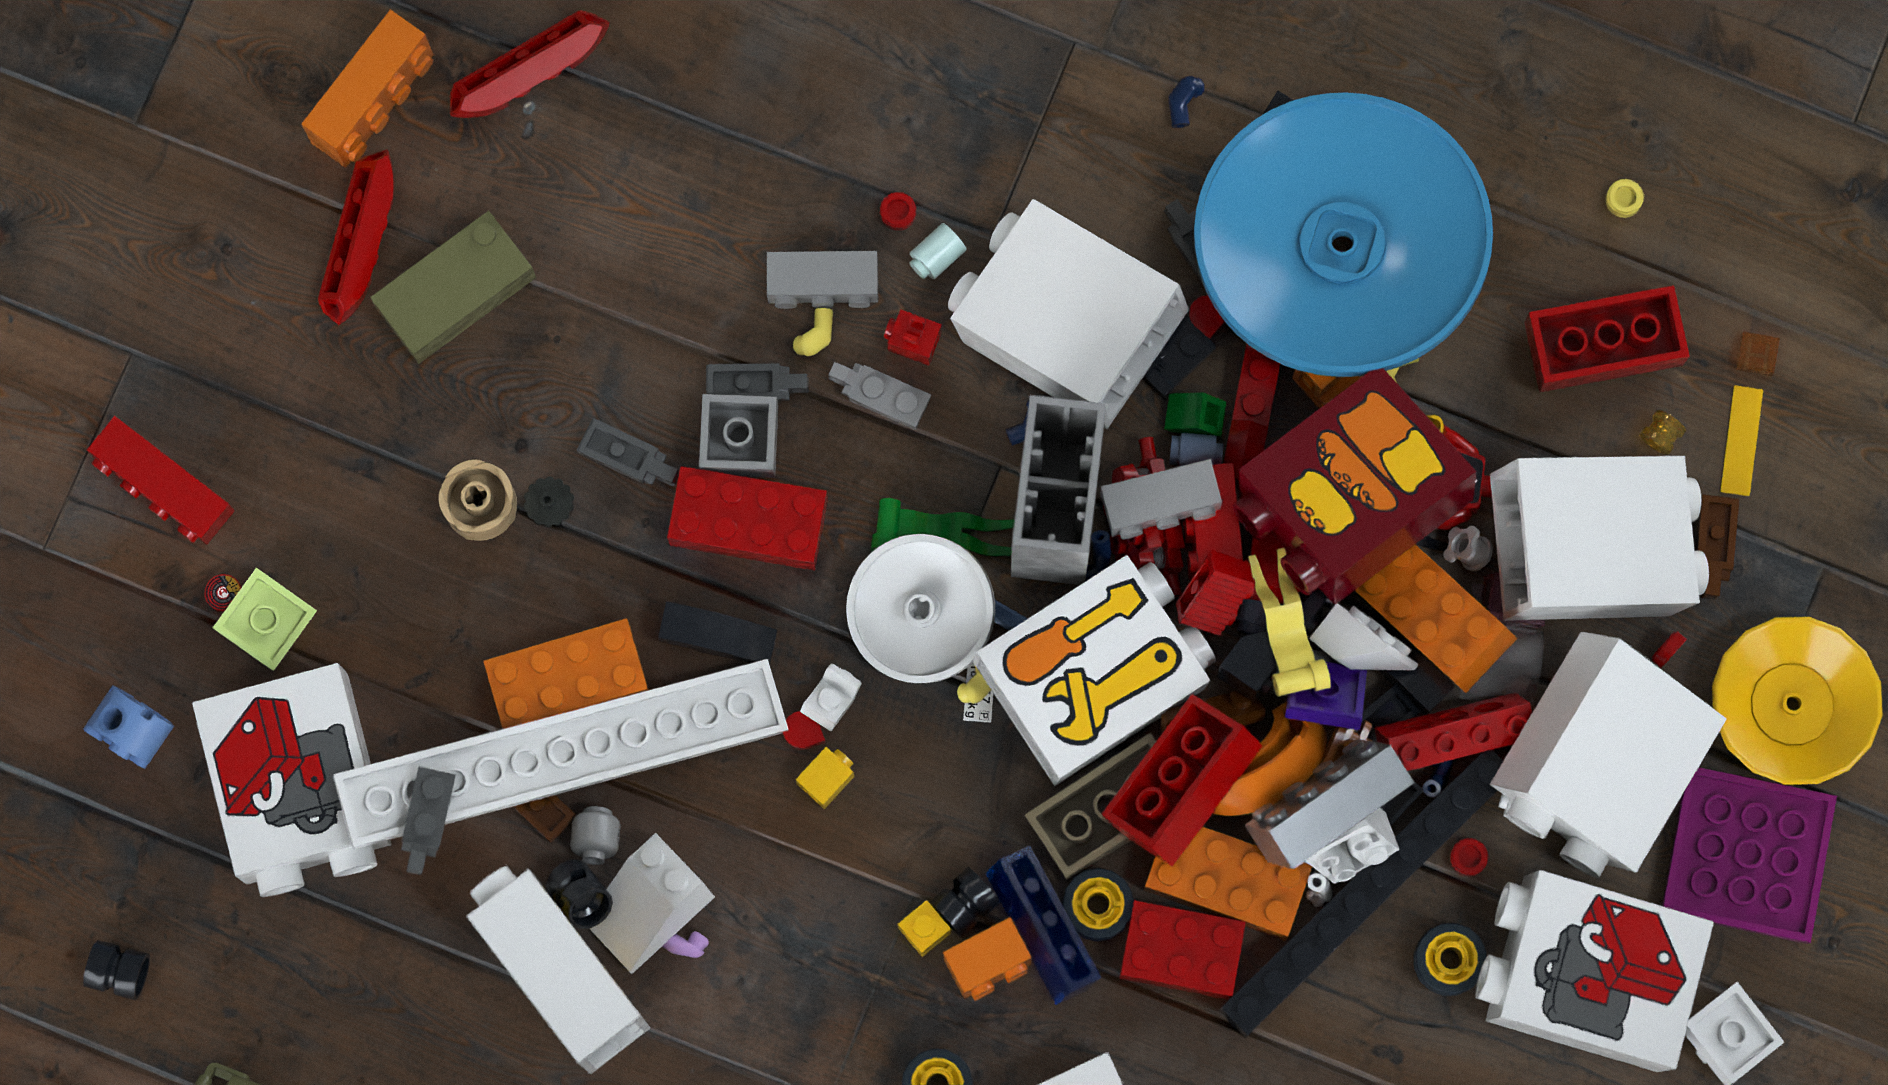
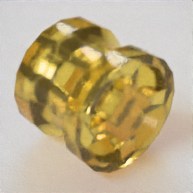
M1656 410L1652 416L1653 422L1651 425L1644 427L1639 435L1651 448L1661 454L1669 455L1674 449V441L1682 438L1687 430L1672 415L1662 410Z

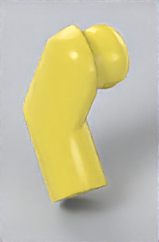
M815 309L814 328L803 334V336L798 335L793 341V349L798 355L813 356L829 345L832 335V309Z
M975 666V675L967 684H960L957 694L961 702L975 704L981 702L991 689Z

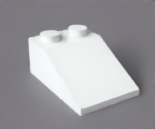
M655 833L627 859L606 890L612 896L613 901L611 912L604 921L590 928V930L624 967L633 974L714 898V895Z

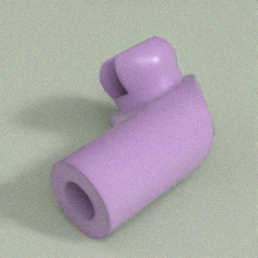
M694 931L690 934L688 940L675 934L662 947L672 954L698 958L704 954L703 950L708 946L709 940L697 931Z

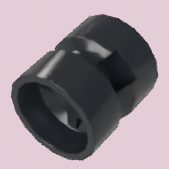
M578 859L568 860L558 865L549 875L546 884L547 893L574 927L590 929L599 925L607 918L613 905L612 896L584 861Z
M967 867L953 880V889L944 888L929 902L946 924L961 938L977 925L976 917L978 915L986 917L1001 903L988 885L970 867Z
M97 940L91 949L86 963L83 979L84 987L103 992L112 987L115 995L137 1000L148 975L150 954L130 948L121 953L119 946Z

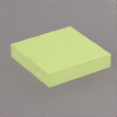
M256 568L212 629L274 671L317 610Z

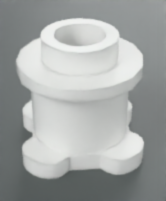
M1469 526L1467 529L1454 527L1449 531V543L1444 551V558L1452 563L1458 559L1462 562L1463 567L1473 572L1481 570L1488 564L1492 556L1493 546L1486 537L1480 536L1478 528L1475 526Z

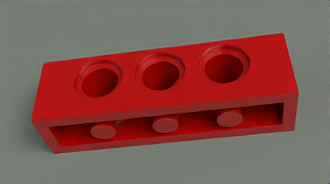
M1514 692L1376 727V739L1379 743L1391 745L1405 769L1410 771L1514 744L1532 714L1531 703Z

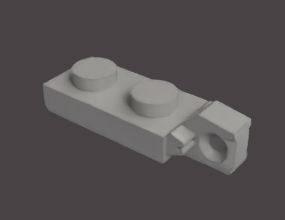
M834 362L828 375L829 380L844 386L841 393L849 397V401L915 430L931 399V394L866 365L862 366L855 363L853 369Z

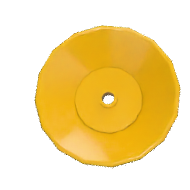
M1776 617L1746 630L1723 654L1712 683L1713 709L1726 718L1719 732L1727 749L1753 773L1784 785L1820 784L1849 771L1871 748L1883 716L1881 681L1867 652L1841 628L1812 617ZM1787 699H1796L1799 703L1798 710H1790L1787 707Z

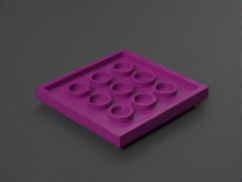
M1698 767L1681 797L1662 907L1713 921L1714 925L1806 944L1811 943L1837 796Z

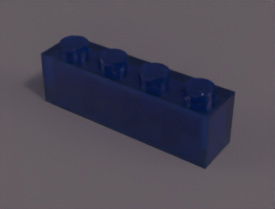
M1029 845L999 859L985 874L1008 917H1011L1053 1001L1058 1005L1087 991L1102 977L1033 849Z

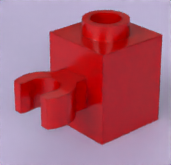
M900 309L897 319L890 318L884 333V338L888 339V351L930 366L942 334V324Z

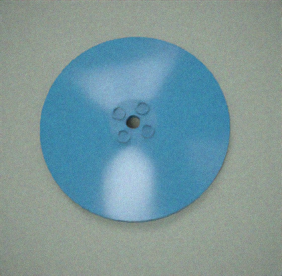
M1326 93L1297 99L1268 111L1243 128L1226 145L1207 174L1200 192L1194 225L1195 254L1204 288L1212 304L1234 333L1249 346L1282 365L1302 372L1334 377L1364 376L1371 370L1384 368L1388 371L1418 359L1443 342L1462 323L1476 302L1487 276L1493 241L1492 214L1483 181L1475 165L1457 141L1436 122L1404 104L1386 98L1358 93ZM1344 236L1352 241L1353 246L1346 252H1340L1332 246L1333 240Z

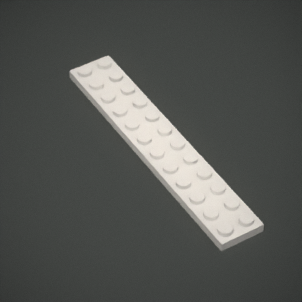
M768 659L337 773L333 775L352 847L357 849L403 836L419 766L456 775L445 824L779 735L789 729Z

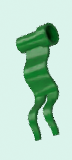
M882 498L879 499L876 533L872 535L870 550L873 552L884 543L898 537L912 534H927L946 538L961 545L966 550L980 555L994 557L1012 556V547L992 545L963 533L961 530L971 529L981 532L1002 531L1014 528L1015 520H991L965 512L929 514L901 509L900 500Z

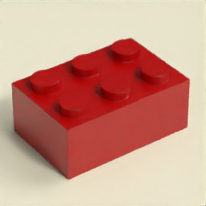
M1233 463L1212 465L1222 500L1221 509L1215 510L1216 515L1199 521H1194L1193 516L1184 518L1185 544H1192V551H1188L1187 558L1188 580H1192L1209 552L1213 549L1217 553L1221 552L1223 555L1228 554L1230 557L1234 556L1236 559L1241 558L1243 560L1239 520L1233 510V504L1237 502Z
M1134 900L1119 979L1230 1000L1233 996L1246 922Z

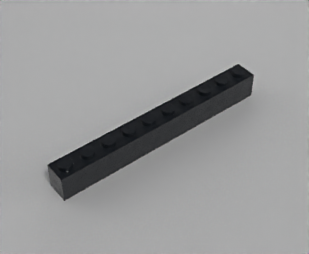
M1493 750L1482 752L1395 837L1399 851L1389 855L1380 864L1370 865L1362 869L1221 1007L1219 1012L1244 1038L1249 1036L1498 792L1490 783L1502 765L1503 760Z

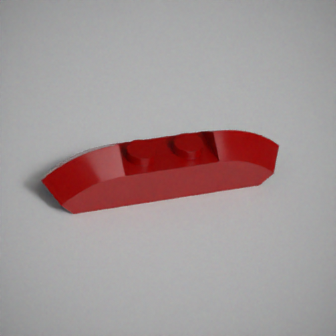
M579 10L454 83L450 94V116L474 118L496 113L508 107L510 100L525 96L532 87L544 80L557 77L568 66L571 69L575 68L597 48L605 36L610 22L593 13Z
M388 149L367 155L356 161L318 296V302L323 313L338 325L345 322L361 305L372 281L373 267L378 260L379 245L383 232L387 227V216L389 210L392 209L394 198V172Z
M1247 343L1223 464L1233 463L1234 478L1239 480V469L1264 450L1280 363L1264 356Z

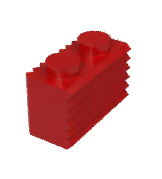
M1214 549L1211 550L1176 602L1179 623L1221 636L1225 626H1231L1234 623L1243 599L1248 600L1254 592L1255 579L1252 575L1251 564L1247 560L1243 561L1241 558L1236 559L1234 556L1230 557L1228 554L1223 555L1221 552L1217 553Z

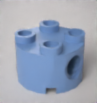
M112 685L83 730L97 740H103L109 744V749L122 758L130 759L145 769L174 725L148 705L133 698L134 696Z

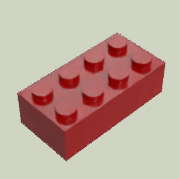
M1674 285L1532 311L1528 313L1524 321L1539 393L1684 366L1690 357Z
M680 466L667 539L669 545L673 547L815 571L828 503L827 491Z
M1191 694L1101 815L1123 835L1173 867L1263 745L1243 725Z

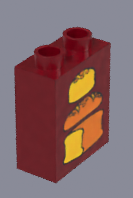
M1381 368L1369 371L1239 469L1240 500L1233 504V510L1243 527L1256 540L1260 541L1271 533L1285 548L1288 554L1280 559L1281 566L1291 582L1303 594L1309 595L1319 588L1331 603L1336 605L1474 500L1476 470L1386 370Z

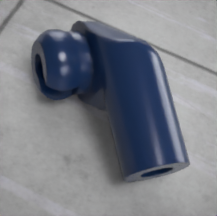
M1192 75L1183 77L1170 93L1168 100L1173 128H1184L1190 125L1187 105L1193 97L1197 98L1203 94L1205 85L1202 79L1195 78Z
M1098 530L1091 535L1093 564H1087L1085 582L1109 567L1111 547L1110 537L1106 531Z

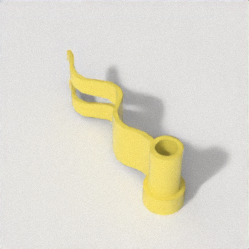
M1285 548L1277 549L1278 579L1284 605H1280L1278 599L1269 589L1256 555L1248 556L1252 575L1255 579V590L1265 612L1269 643L1279 673L1272 675L1274 690L1278 697L1311 688L1314 691H1319L1331 687L1326 662L1324 659L1315 660L1308 641L1299 594L1280 563V559L1286 555Z

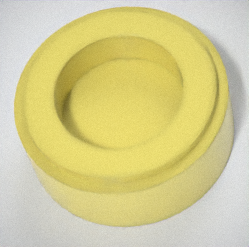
M1621 179L1614 182L1606 194L1607 208L1612 214L1621 218L1635 215L1641 208L1644 200L1641 187L1629 179Z

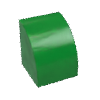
M1204 392L1169 394L1164 429L1178 434L1183 432L1221 437L1226 401Z

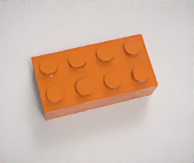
M390 9L301 125L311 144L345 168H347L351 161H358L366 151L367 144L365 143L373 133L378 134L386 126L389 120L388 113L395 104L401 105L407 99L411 92V87L409 86L417 76H424L430 69L434 54L426 34Z
M1416 544L1355 590L1465 693L1517 640L1505 625Z
M627 618L483 661L503 729L649 691L631 626Z
M1202 827L1173 867L1155 857L1144 891L1214 916L1245 921V927L1286 941L1312 866L1303 862L1296 868L1290 869L1268 863L1258 846Z

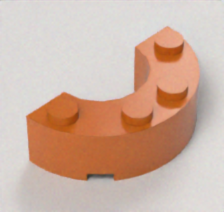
M1287 702L1272 710L1274 722L1271 731L1260 742L1263 747L1213 814L1235 816L1255 812L1265 804L1271 803L1273 805L1284 797L1283 791L1297 782H1306L1313 774V770L1320 764L1325 753L1327 733L1324 725L1285 718Z

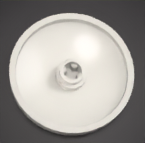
M906 535L884 543L875 549L859 566L848 591L846 604L847 622L850 634L859 652L873 667L883 674L910 683L938 682L965 670L973 663L976 652L986 646L995 620V597L991 582L983 566L964 547L951 540L934 535Z

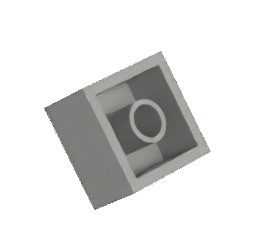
M703 394L699 468L743 477L775 478L778 428L777 397Z

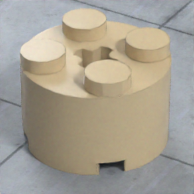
M468 460L454 466L446 475L439 492V505L444 517L455 532L467 540L482 541L499 536L514 522L517 511V497L509 478L502 469L482 460ZM476 494H480L484 498L483 505L476 507L474 504L473 496Z

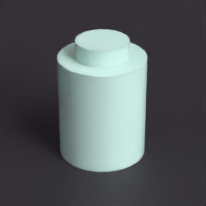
M941 223L910 252L913 260L909 264L921 278L925 279L929 276L935 280L967 249L961 239L946 224Z

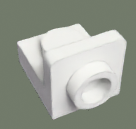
M830 664L822 680L804 702L800 712L829 731H832L852 705L861 682L853 677L850 672Z

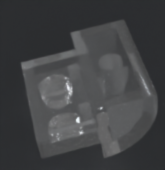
M1506 626L1517 640L1467 693L1460 688L1459 699L1483 701L1516 692L1529 701L1531 709H1534L1538 679L1542 669L1544 631Z

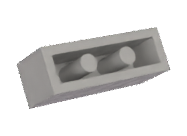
M877 251L767 252L768 303H775V307L782 309L795 308L797 303H812L814 308H831L834 306V303H848V306L852 308L870 307V303H878Z
M1211 459L1101 486V497L1111 535H1121V539L1139 536L1143 534L1142 529L1157 525L1158 530L1169 529L1179 525V519L1193 516L1194 521L1211 518L1216 515L1215 510L1221 509L1222 505Z

